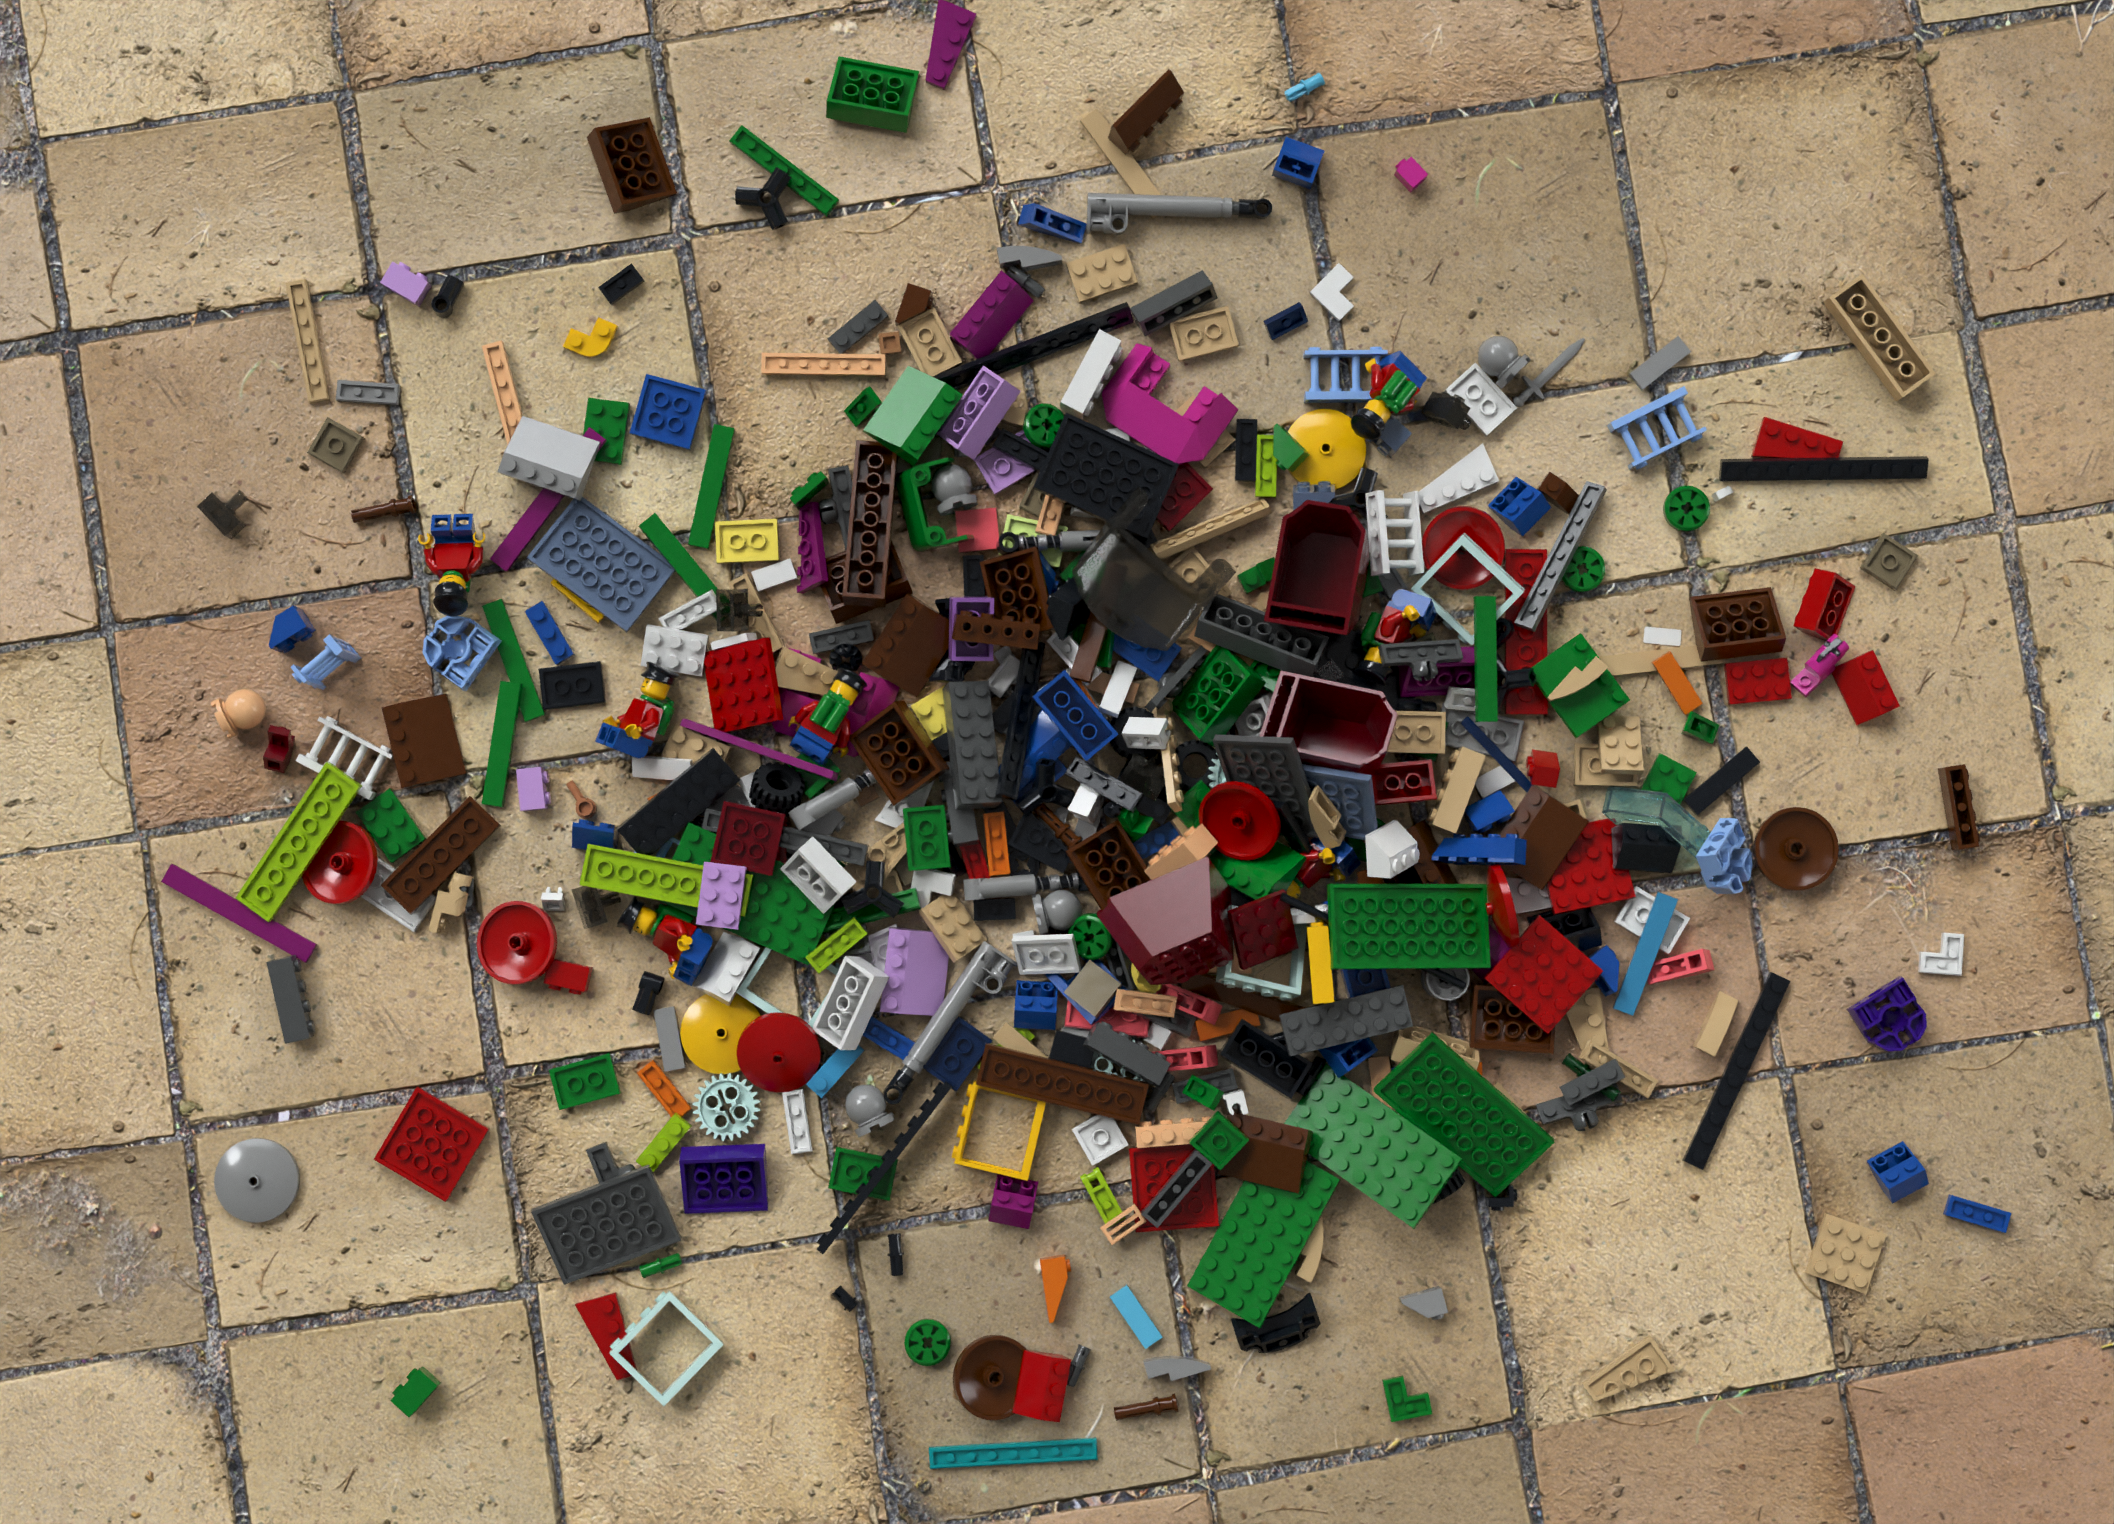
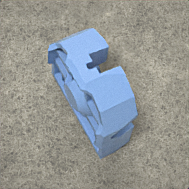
M446 616L437 620L434 624V631L425 637L423 655L432 669L441 673V675L461 690L467 691L502 640L471 618ZM471 623L475 625V628L472 630L470 635L467 636L463 632ZM440 630L447 634V639L443 640L442 643L435 639ZM460 635L461 640L455 641L453 637ZM474 650L479 654L474 657L470 666L463 662H466L471 657ZM444 659H448L450 663L443 671L439 666Z
M1720 818L1696 855L1706 887L1716 894L1740 893L1744 889L1741 882L1749 881L1753 867L1752 854L1750 849L1740 848L1746 838L1738 819Z

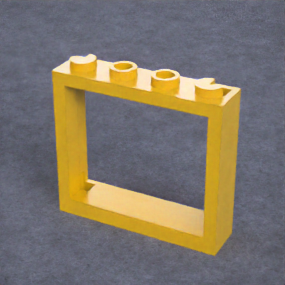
M1324 922L1311 923V927H1307L1313 1004L1333 1003L1334 991L1328 925L1324 926Z
M974 1081L973 1085H968L966 1096L970 1097L968 1105H964L961 1117H964L965 1120L963 1126L959 1125L956 1137L960 1138L958 1146L954 1145L951 1157L955 1158L954 1164L1028 1181L1046 1102L976 1085L977 1081ZM978 1089L1037 1102L1021 1171L963 1158Z

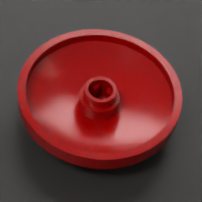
M1458 506L1441 512L1430 522L1422 539L1423 560L1427 570L1464 532L1501 566L1505 554V540L1500 526L1489 514L1475 507ZM1460 547L1433 575L1438 582L1454 589H1472L1483 585L1494 576L1470 552Z
M1238 781L1218 784L1206 794L1200 804L1199 823L1203 824L1217 840L1218 843L1214 848L1226 856L1239 860L1257 859L1268 853L1278 840L1281 828L1278 811L1265 793L1250 784Z
M339 820L302 875L303 882L309 892L317 899L331 904H346L361 897L372 884L377 870V851L371 836L361 826Z
M1499 864L1490 865L1487 872L1488 903H1485L1488 916L1492 915L1496 929L1507 947H1515L1519 945V929L1510 888Z
M510 901L497 906L485 917L478 931L477 953L479 960L490 976L503 983L521 985L538 979L550 967L556 954L557 933L553 921L543 909L529 902Z
M768 1013L757 1017L744 1028L737 1045V1061L744 1076L755 1086L770 1092H789L802 1087L815 1075L820 1063L821 1046L817 1034L807 1022L788 1013Z

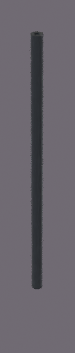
M1284 892L1281 894L1280 901L1329 924L1328 914ZM1421 969L1459 989H1463L1465 986L1464 981L1440 969Z

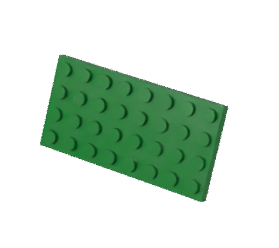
M688 822L672 860L704 866V862L711 861L716 834ZM778 860L775 863L773 876L746 870V874L754 875L746 917L740 916L739 930L723 929L809 965L810 963L805 957L817 948L835 904L823 914L780 870L785 863ZM658 900L697 917L698 907Z
M1327 884L1331 969L1491 968L1489 924L1485 903H1487V884Z
M1433 1032L1374 1087V1092L1402 1117L1462 1158L1463 1161L1459 1166L1494 1197L1501 1193L1555 1143L1553 1137Z
M1325 1064L1316 1077L1318 1081L1314 1082L1307 1096L1301 1098L1284 1124L1313 1131L1309 1149L1311 1156L1415 1229L1463 1159L1345 1076L1338 1078L1332 1068Z
M1307 1161L1299 1193L1244 1180L1187 1286L1261 1328L1341 1179Z

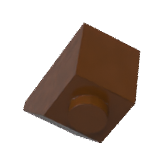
M908 283L895 325L898 326L926 312L927 309H931L934 302L932 291Z
M1551 472L1544 477L1537 488L1548 502L1568 515L1579 497L1565 481Z

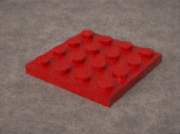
M770 637L706 652L704 667L714 729L728 733L783 720Z
M1615 817L1588 822L1547 883L1546 887L1553 915L1634 899L1636 897L1629 870L1613 869L1611 829L1617 826Z
M1538 915L1519 937V945L1511 947L1484 979L1543 1031L1549 1034L1603 970L1542 916Z
M416 1087L374 1160L446 1202L490 1128L422 1088Z
M1191 1144L1129 1148L1133 1204L1135 1203L1140 1212L1195 1148ZM1214 1164L1208 1168L1158 1228L1145 1218L1147 1222L1136 1228L1135 1232L1219 1226ZM1139 1217L1134 1219L1135 1223L1140 1220Z

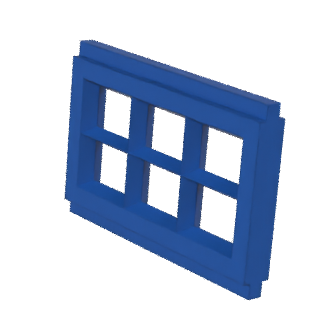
M1099 959L1091 960L1119 982ZM1059 973L1045 974L1091 1025L1096 1023L1114 1006L1116 995L1096 1018L1064 993L1079 973H1075L1068 981Z

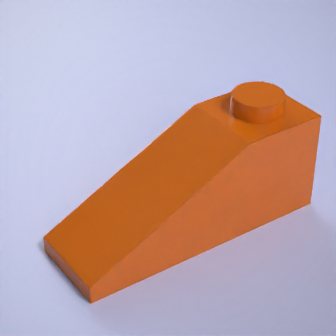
M1065 1254L1040 1258L1049 1323L1054 1322L1068 1279L1067 1272H1071L1070 1259L1065 1260Z

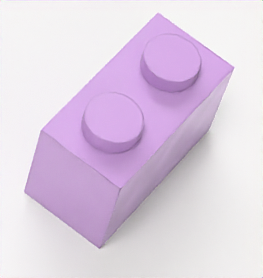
M392 261L380 283L385 288L420 307L432 287L427 282L429 278L419 272L415 275L410 272L411 268L402 262L396 264Z
M543 767L516 769L520 811L548 809V804H551L550 792L546 790V784L549 783L548 771H545Z

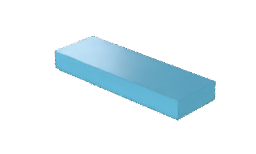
M1127 1284L1110 1296L1145 1349L1162 1338V1335Z

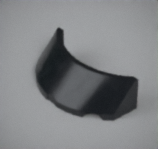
M950 598L936 599L935 604L939 613L949 619ZM948 649L934 673L929 677V682H962L965 680L964 676L967 671L972 670L975 661H951Z
M1311 1293L1306 1294L1302 1300L1288 1310L1266 1317L1261 1328L1245 1319H1231L1240 1349L1246 1352L1251 1349H1258L1259 1353H1270L1290 1348L1308 1338V1332L1311 1329L1318 1328L1321 1324Z

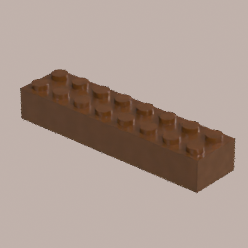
M856 440L842 595L844 605L886 606L898 455L877 441Z

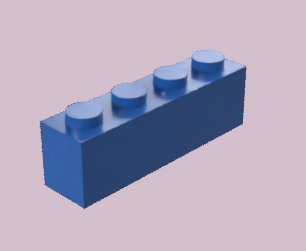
M1042 709L1030 726L1019 790L1036 777V762L1039 759L1047 758L1055 761L1072 746Z
M1453 834V838L1443 839L1433 853L1431 860L1453 865H1525L1527 840L1520 839L1518 834H1506V838H1501L1499 834H1488V838H1483L1481 834H1471L1470 838H1466V835Z

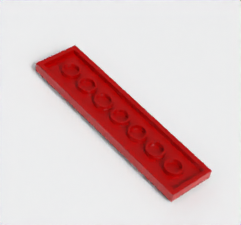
M1505 549V571L1525 589L1523 594L1505 611V618L1511 620L1514 624V632L1505 642V665L1509 671L1531 668L1547 657V609L1535 632L1518 627L1514 623L1547 559V549ZM1505 586L1506 601L1513 593ZM1536 684L1534 687L1514 689L1509 692L1506 698L1505 715L1548 714V700Z

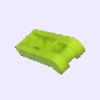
M1098 1166L1093 1169V1172L1080 1176L1105 1224L1123 1212ZM1098 1179L1100 1184L1093 1188L1090 1182ZM1124 1216L1123 1218H1121L1119 1221H1117V1222L1114 1223L1113 1225H1115V1224L1121 1222L1122 1220L1126 1219V1217Z

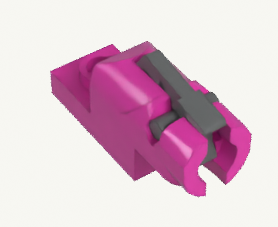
M1833 634L1804 664L1805 668L1790 682V685L1806 698L1835 670V664L1849 650L1848 644L1845 641H1841L1838 635Z

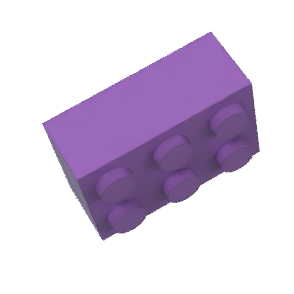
M950 597L949 659L951 661H993L994 644L952 639L954 615L955 613L960 614L961 610L972 611L973 616H981V613L994 614V598Z

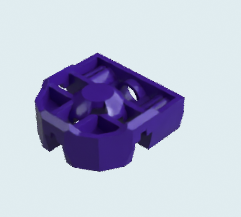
M1898 976L1847 1008L1866 1041L1883 1051L1904 1050L1908 1045L1921 1039L1927 1028L1926 1013L1916 1002V997L1902 976ZM1888 997L1891 1003L1881 1006L1877 1011L1874 1004ZM1912 1003L1915 1011L1907 1015L1903 1011V1007ZM1890 1007L1897 1008L1894 1012L1888 1011ZM1877 1025L1881 1032L1870 1038L1866 1030ZM1884 1027H1890L1892 1032L1885 1031ZM1905 1031L1909 1040L1902 1043L1898 1033Z

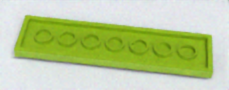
M326 762L236 896V899L267 922L273 920L362 785L332 763Z
M587 844L580 885L698 907L703 865ZM746 874L740 916L746 917L754 875Z

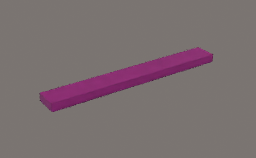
M590 427L583 435L584 437L601 442L598 452L607 441ZM542 489L491 556L490 560L508 572L565 496Z
M685 718L681 721L680 726L833 781L838 779V773Z
M171 863L161 881L287 953L296 955V958L305 963L308 962L317 946L316 943L275 920L267 922L236 898Z

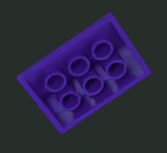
M765 1144L681 1147L679 1164L684 1214L768 1211Z

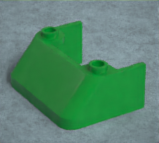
M947 457L916 465L900 472L896 478L910 542L916 551L925 552L974 539L973 535H963L947 539L946 532L942 527H929L920 491V486L928 484L931 480L930 469L955 463L954 458Z

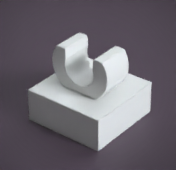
M547 887L546 893L542 892L541 896L543 910L564 911L565 900L562 888L558 887L557 893H551V888Z

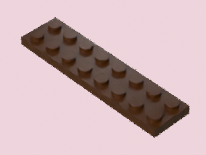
M986 1043L976 1085L1139 1125L1149 1083Z

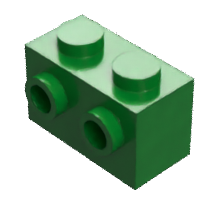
M423 1366L418 1370L414 1368L406 1377L408 1379L407 1383L404 1386L400 1384L392 1392L394 1397L391 1399V1402L408 1417H411L441 1384Z

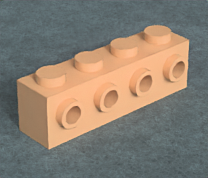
M1204 1116L1199 1121H1193V1118H1181V1122L1174 1123L1172 1119L1160 1120V1124H1152V1121L1139 1122V1125L1135 1126L1136 1147L1146 1148L1190 1144L1189 1140L1212 1116Z

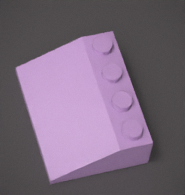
M889 927L884 973L889 976V979L881 995L880 1012L933 1016L944 1001L949 956L932 931Z

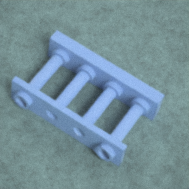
M1320 347L1308 348V350H1305L1303 358H1310L1311 388L1309 391H1305L1304 403H1367L1373 400L1370 397V391H1362V388H1360V358H1375L1378 364L1380 358L1387 356L1388 350H1382V347H1370V350H1321ZM1319 358H1331V388L1329 391H1321L1319 388ZM1339 358H1352V388H1350V391H1342L1340 388Z
M1685 386L1607 425L1610 433L1617 430L1621 434L1634 459V462L1628 465L1629 470L1634 467L1636 470L1648 465L1646 461L1688 440H1691L1693 443L1703 438L1702 434L1707 430L1706 427L1699 430L1696 429L1683 403V397L1688 394ZM1671 403L1673 406H1676L1689 432V435L1678 439L1665 413V406ZM1652 412L1658 416L1671 444L1662 448L1658 445L1646 421L1648 419L1646 415ZM1634 421L1636 424H1639L1653 451L1644 457L1641 456L1628 431V424Z
M330 634L323 639L327 644L325 650L302 668L293 664L290 667L294 671L293 677L300 684L303 682L315 689L324 690L326 686L322 683V680L343 662L350 661L356 663L361 659L349 642Z

